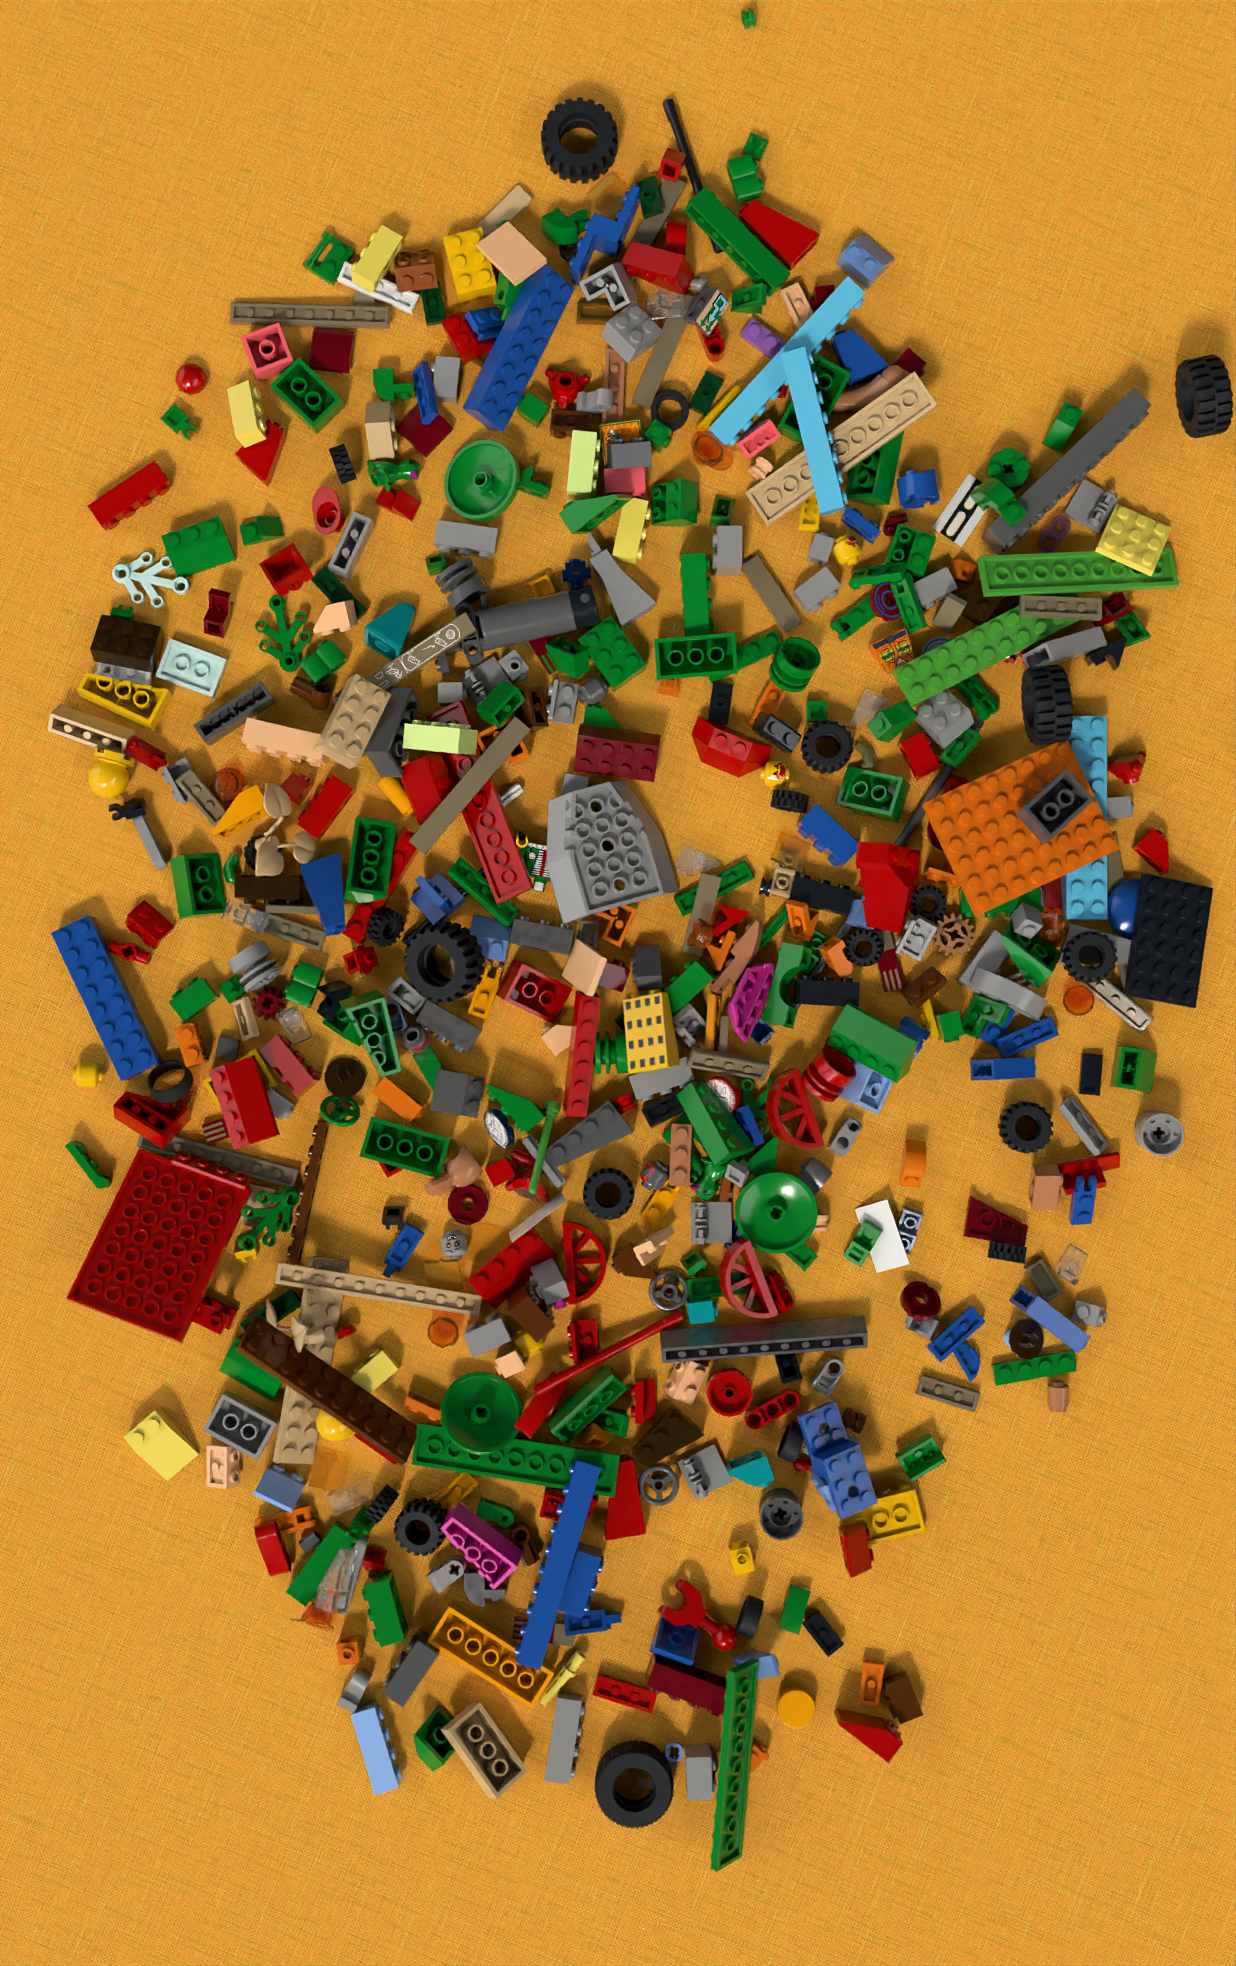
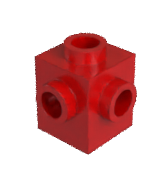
M364 945L352 948V952L343 955L348 975L359 972L361 976L372 973V968L379 966L373 946L365 948Z

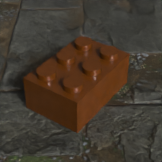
M523 1282L506 1297L509 1313L536 1343L555 1327L552 1307L546 1305L544 1299L542 1301L539 1299L535 1288L531 1284L528 1286Z

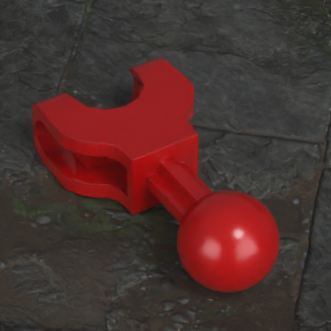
M678 1579L675 1587L683 1595L684 1601L682 1606L677 1610H673L668 1606L661 1605L657 1610L658 1614L672 1625L684 1626L689 1624L695 1628L699 1625L712 1635V1642L717 1649L721 1651L733 1649L738 1642L736 1629L730 1624L724 1623L719 1625L706 1615L708 1610L702 1604L700 1591L687 1581Z

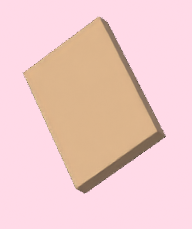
M508 221L477 243V249L515 286L547 264L546 258Z
M576 938L562 976L584 994L593 997L607 958L583 940Z

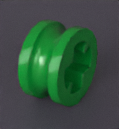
M749 8L747 12L741 11V19L745 30L749 29V26L755 27L756 20L752 8Z

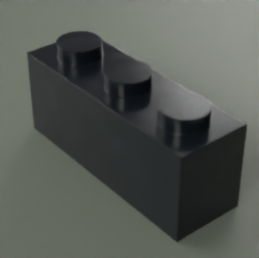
M799 874V877L795 876L793 879L788 901L795 900L807 903L808 907L848 916L855 891L850 890V886L839 884L836 887L830 885V881L819 879L817 882L811 880V876Z
M802 976V980L795 979L794 1004L846 1006L847 1003H851L859 1007L860 983L853 982V978H841V982L834 981V977H821V981L814 980V976Z

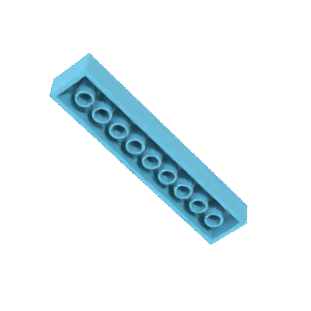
M1073 716V726L1068 742L1107 821V716ZM1107 855L1061 876V921L1107 920Z

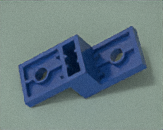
M632 185L630 192L626 191L623 198V209L618 210L615 221L597 213H594L592 219H588L585 226V231L587 232L584 238H580L577 245L579 251L576 256L573 255L569 265L573 284L580 286L579 282L584 277L594 250L617 259L640 205L639 187Z
M829 1401L797 1415L816 1475L826 1478L838 1518L844 1519L877 1504L878 1502L860 1445L848 1440L836 1401ZM825 1422L826 1430L824 1433H820L819 1426ZM854 1485L856 1491L853 1496H849L848 1489Z

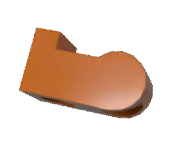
M833 936L818 948L832 973L840 977H848L853 971V965L846 959L842 951L846 945L842 939Z

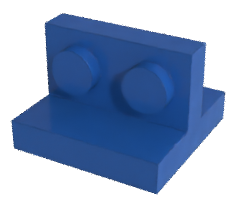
M440 871L431 879L425 880L421 875L415 879L421 888L410 898L433 925L442 923L466 901Z
M661 1616L657 1633L652 1641L649 1652L687 1666H692L701 1629L692 1627L689 1624L684 1626L672 1625Z

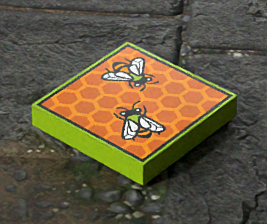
M640 419L599 424L604 465L608 466L606 443L612 442L614 438H625V441H632V437L642 436Z

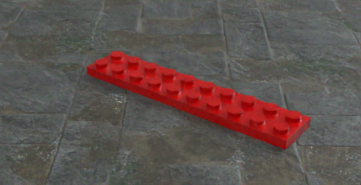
M458 700L426 716L427 721L471 725V730H474L462 700ZM478 741L476 755L441 752L454 786L459 783L482 756L483 752ZM491 777L464 808L462 814L496 904H501L534 889L519 846L516 844V838L494 780Z

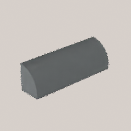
M261 680L193 726L208 746H211L246 723L247 718L252 719L275 704L276 700Z

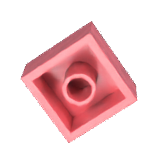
M279 322L241 336L253 371L259 382L283 373L294 362Z

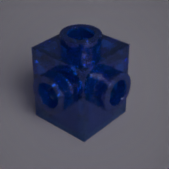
M571 559L569 563H565L566 569L562 570L563 582L568 584V589L588 585V579H591L590 566L586 567L585 561ZM580 571L578 575L573 574V572Z

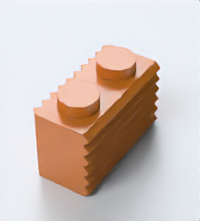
M190 1023L175 1028L186 1067H194L209 1061L205 1051L206 1048L204 1047L205 1044L203 1043L204 1040H202L203 1036L200 1035L201 1032L197 1023Z

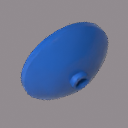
M1129 879L1119 883L1112 889L1107 899L1108 921L1119 935L1127 939H1132L1141 879Z

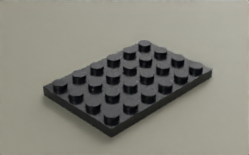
M1141 874L1123 995L1196 1008L1213 888L1151 874Z

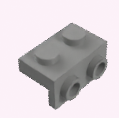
M186 757L168 767L166 765L162 767L164 771L162 777L167 784H171L174 790L171 793L174 799L184 805L191 802V799L175 782V779L190 767L192 768Z
M919 914L913 919L910 918L904 927L907 930L905 935H901L896 942L898 948L895 953L900 954L903 952L920 962L939 925Z
M688 1003L672 1018L673 1023L676 1025L674 1030L683 1037V1041L689 1047L701 1048L696 1040L706 1032V1022L693 1006Z

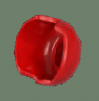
M188 363L178 369L175 382L180 391L188 395L200 393L205 388L207 377L201 367Z

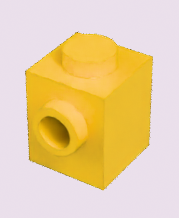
M744 1541L733 1542L732 1546L728 1548L735 1576L755 1571L749 1543H744Z

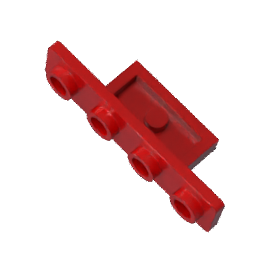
M179 1151L171 1159L172 1164L246 1190L254 1180L253 1177L243 1172L233 1171L226 1166L211 1163L207 1159L192 1156L188 1152Z
M1119 1152L1057 1164L1059 1172L1063 1173L1062 1186L1066 1195L1073 1194L1077 1176H1083L1084 1187L1088 1186L1090 1175L1096 1176L1097 1189L1106 1187V1179L1102 1171L1120 1167Z

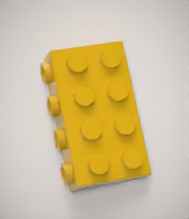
M910 1484L900 1485L898 1489L892 1491L890 1489L880 1490L875 1495L877 1504L844 1519H840L837 1516L839 1526L862 1522L870 1532L871 1540L867 1541L868 1545L926 1531L916 1488L914 1485L910 1486Z

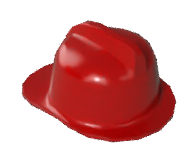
M321 487L316 491L312 499L316 530L323 535L341 532L346 516L344 510L340 507L337 493L332 488Z

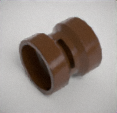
M846 1407L841 1417L844 1428H850L853 1432L860 1434L867 1415L863 1413L857 1414L853 1409Z

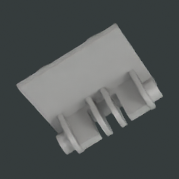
M1083 479L1064 514L1099 534L1118 498L1114 496L1115 492L1108 489L1106 492Z
M494 656L473 670L471 668L464 672L465 675L460 677L478 706L493 691L494 687L503 680L512 684Z
M690 1202L691 1243H732L731 1202Z
M714 1444L678 1461V1465L695 1499L699 1497L701 1499L705 1498L709 1492L732 1482Z

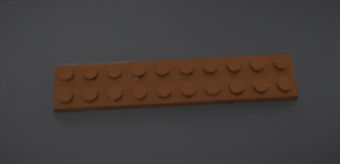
M255 1315L252 1318L236 1349L238 1352L401 1465L407 1462L417 1438L416 1425L303 1346L302 1351L298 1352L292 1338L259 1315Z

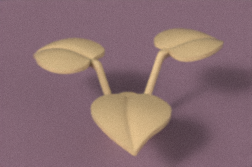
M272 783L265 784L264 808L272 818L279 819L268 831L264 832V837L255 841V848L257 850L255 872L256 876H276L284 868L283 856L277 851L278 848L294 847V858L302 864L318 860L319 849L314 837L305 831L295 835V843L279 844V839L271 835L273 830L283 821V816L290 815L292 804L290 797L281 787Z
M266 1300L267 1322L279 1330L292 1331L295 1347L298 1352L302 1351L303 1344H306L304 1348L310 1349L312 1344L324 1342V1332L321 1326L308 1328L295 1316L291 1318V1327L279 1326L271 1300Z

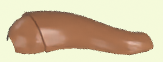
M898 365L890 366L865 386L842 391L830 416L836 412H859L911 373L900 368Z

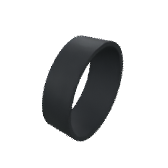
M169 1060L160 1063L150 1072L147 1084L152 1097L156 1101L169 1103L185 1096L191 1089L194 1079L191 1071L182 1062ZM173 1069L184 1070L182 1080L175 1087L165 1091L153 1089L156 1080L165 1072Z

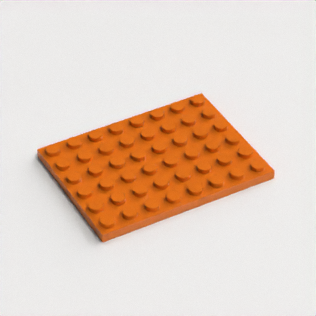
M1068 740L1052 744L922 804L975 917L1120 849ZM1068 769L1094 798V801L1054 838L1042 844L1015 813L1057 774Z

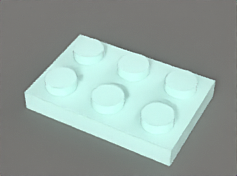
M169 639L155 676L214 698L228 660Z

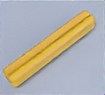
M737 385L734 386L697 425V430L702 435L706 434L710 426L743 390Z

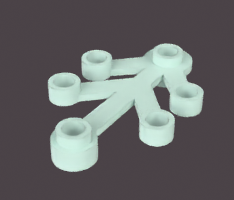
M144 552L140 558L129 565L120 563L112 571L114 580L120 584H125L132 595V601L137 605L144 603L145 596L140 591H137L132 580L141 583L151 599V604L156 609H161L165 602L161 596H158L152 585L171 588L179 595L186 594L190 589L189 582L183 577L169 580L154 576L164 569L170 570L173 567L171 561L168 566L163 565L164 561H170L167 556L161 558L160 562L142 573L134 572L143 565L150 566L153 564V556L149 552ZM146 556H150L148 562H144ZM122 571H126L125 577H120ZM180 584H185L183 590H179ZM137 595H141L139 601H135ZM160 599L161 603L155 605V600Z

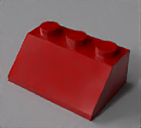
M441 752L421 757L401 767L404 773L400 779L419 826L425 823L455 787Z

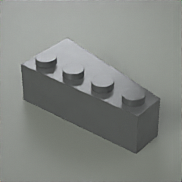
M390 688L388 693L391 696L365 748V753L381 777H403L402 761H406L408 755L405 752V748H403L404 724H412L413 720H415L419 699L412 688Z
M608 1100L549 1146L546 1150V1155L558 1167L634 1132Z

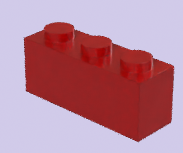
M334 775L324 781L322 784L323 790L319 795L315 794L310 801L311 806L307 811L303 810L298 817L299 822L297 825L319 841L355 793L351 787Z

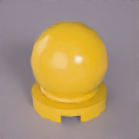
M95 748L93 756L98 761L91 766L88 772L90 788L96 795L102 798L120 796L129 784L127 768L134 766L135 759L130 757L128 761L124 758L125 755L106 749H104L103 753H100L101 750Z
M319 1409L316 1417V1426L323 1438L333 1442H340L355 1434L347 1426L322 1409Z

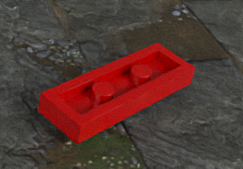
M598 1673L592 1693L593 1696L651 1714L657 1697V1693L650 1691L648 1688Z

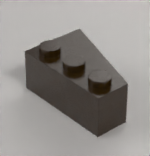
M979 579L957 596L967 601L960 615L980 626L988 621L1003 596L984 597L981 579Z
M235 873L234 898L244 901V904L254 905L256 901H264V904L270 905L277 904V901H285V904L295 905L297 901H302L303 878L301 875L290 874L256 876V873L254 875Z
M672 1404L632 1448V1454L646 1467H649L703 1437L704 1432L678 1407Z

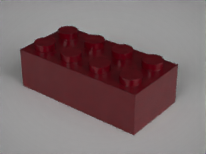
M580 724L574 771L654 782L661 735Z
M653 1653L645 1674L646 1687H649L650 1691L660 1694V1692L668 1694V1697L675 1701L684 1700L693 1708H705L708 1713L715 1716L724 1714V1698L727 1687L725 1677L693 1665L687 1666Z

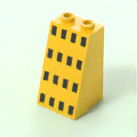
M660 989L648 991L649 995L642 996L641 993L629 995L630 999L623 1000L629 1074L680 1066L668 993H661Z

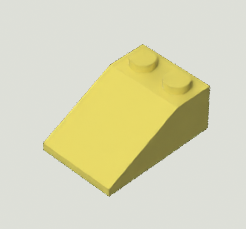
M161 1407L157 1408L123 1437L132 1449L167 1481L200 1454Z

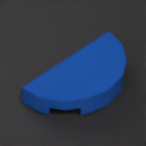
M962 1343L953 1351V1354L971 1382L977 1376L980 1359L978 1353L971 1346Z

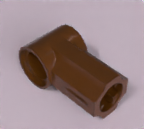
M299 676L294 678L290 686L291 693L310 701V705L314 709L326 710L328 708L331 695L330 686L323 683L314 684Z
M524 1522L515 1523L511 1528V1536L515 1545L524 1551L521 1557L524 1566L535 1564L540 1560V1556L529 1532V1527ZM518 1530L526 1532L525 1536L521 1538L515 1536V1533Z

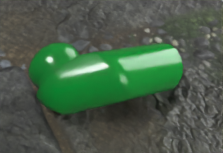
M232 853L223 866V873L228 883L235 884L236 872L234 868L240 858Z
M692 1152L690 1183L694 1184L701 1179L704 1167L694 1152Z

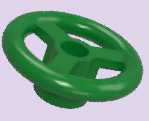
M330 1095L321 1102L320 1113L328 1123L339 1127H346L358 1121L360 1108L350 1097L341 1098L336 1095ZM339 1101L350 1104L354 1110L345 1108ZM332 1102L334 1108L329 1116L326 1106ZM347 1115L353 1116L351 1119L346 1120Z

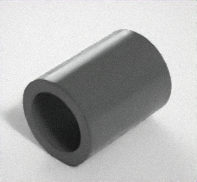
M312 1530L299 1541V1545L308 1553L322 1542V1538L316 1530Z

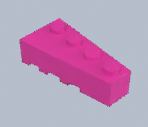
M460 1502L447 1513L440 1528L457 1548L463 1550L465 1553L464 1557L476 1565L478 1568L477 1572L489 1580V1585L493 1590L518 1567L524 1552Z

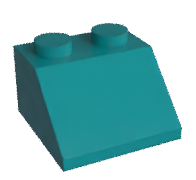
M764 1449L725 1463L730 1476L754 1487L760 1486V1488L771 1485V1481L775 1480Z

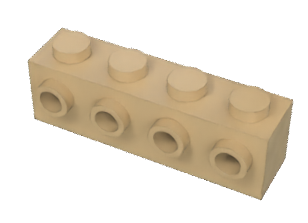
M62 704L58 705L50 713L47 729L49 732L99 748L100 750L104 751L106 749L125 756L127 754L123 753L132 736L136 735V730Z

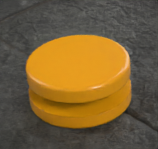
M792 1685L784 1688L778 1695L776 1708L780 1720L785 1725L791 1728H802L812 1721L815 1715V1703L811 1693L806 1688Z

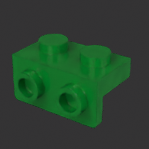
M930 1433L895 1453L911 1482L946 1462V1458Z

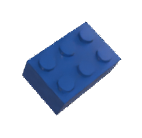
M817 804L796 826L799 829L797 832L804 839L809 838L813 842L812 846L819 853L824 852L828 856L827 860L834 867L838 865L841 868L857 852V841Z
M582 1542L578 1543L558 1611L581 1619L583 1613H588L591 1604L590 1592H595L598 1582L596 1574L601 1573L604 1564V1556L601 1555L600 1548Z

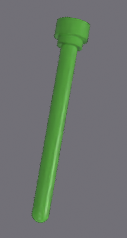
M546 1101L543 1111L546 1118L529 1185L530 1194L537 1192L553 1120L560 1112L561 1105L555 1101Z

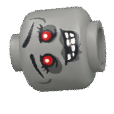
M460 1230L445 1232V1236L440 1239L442 1256L450 1258V1261L462 1260V1256L468 1252L466 1235L462 1234Z

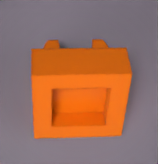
M681 678L660 680L658 694L678 697Z

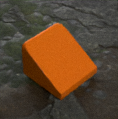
M963 559L952 560L950 573L954 581L973 584L976 564Z
M596 1423L590 1424L583 1432L584 1445L602 1449L611 1441V1437Z

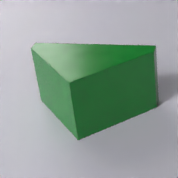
M715 496L709 526L715 528L718 526H730L735 499Z

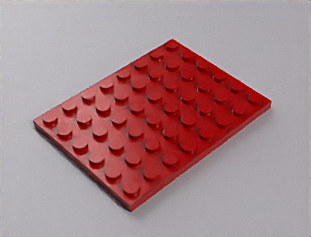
M139 1149L66 1299L182 1344L242 1215L241 1210L246 1206L252 1190L249 1188L246 1190L172 1164L170 1159Z

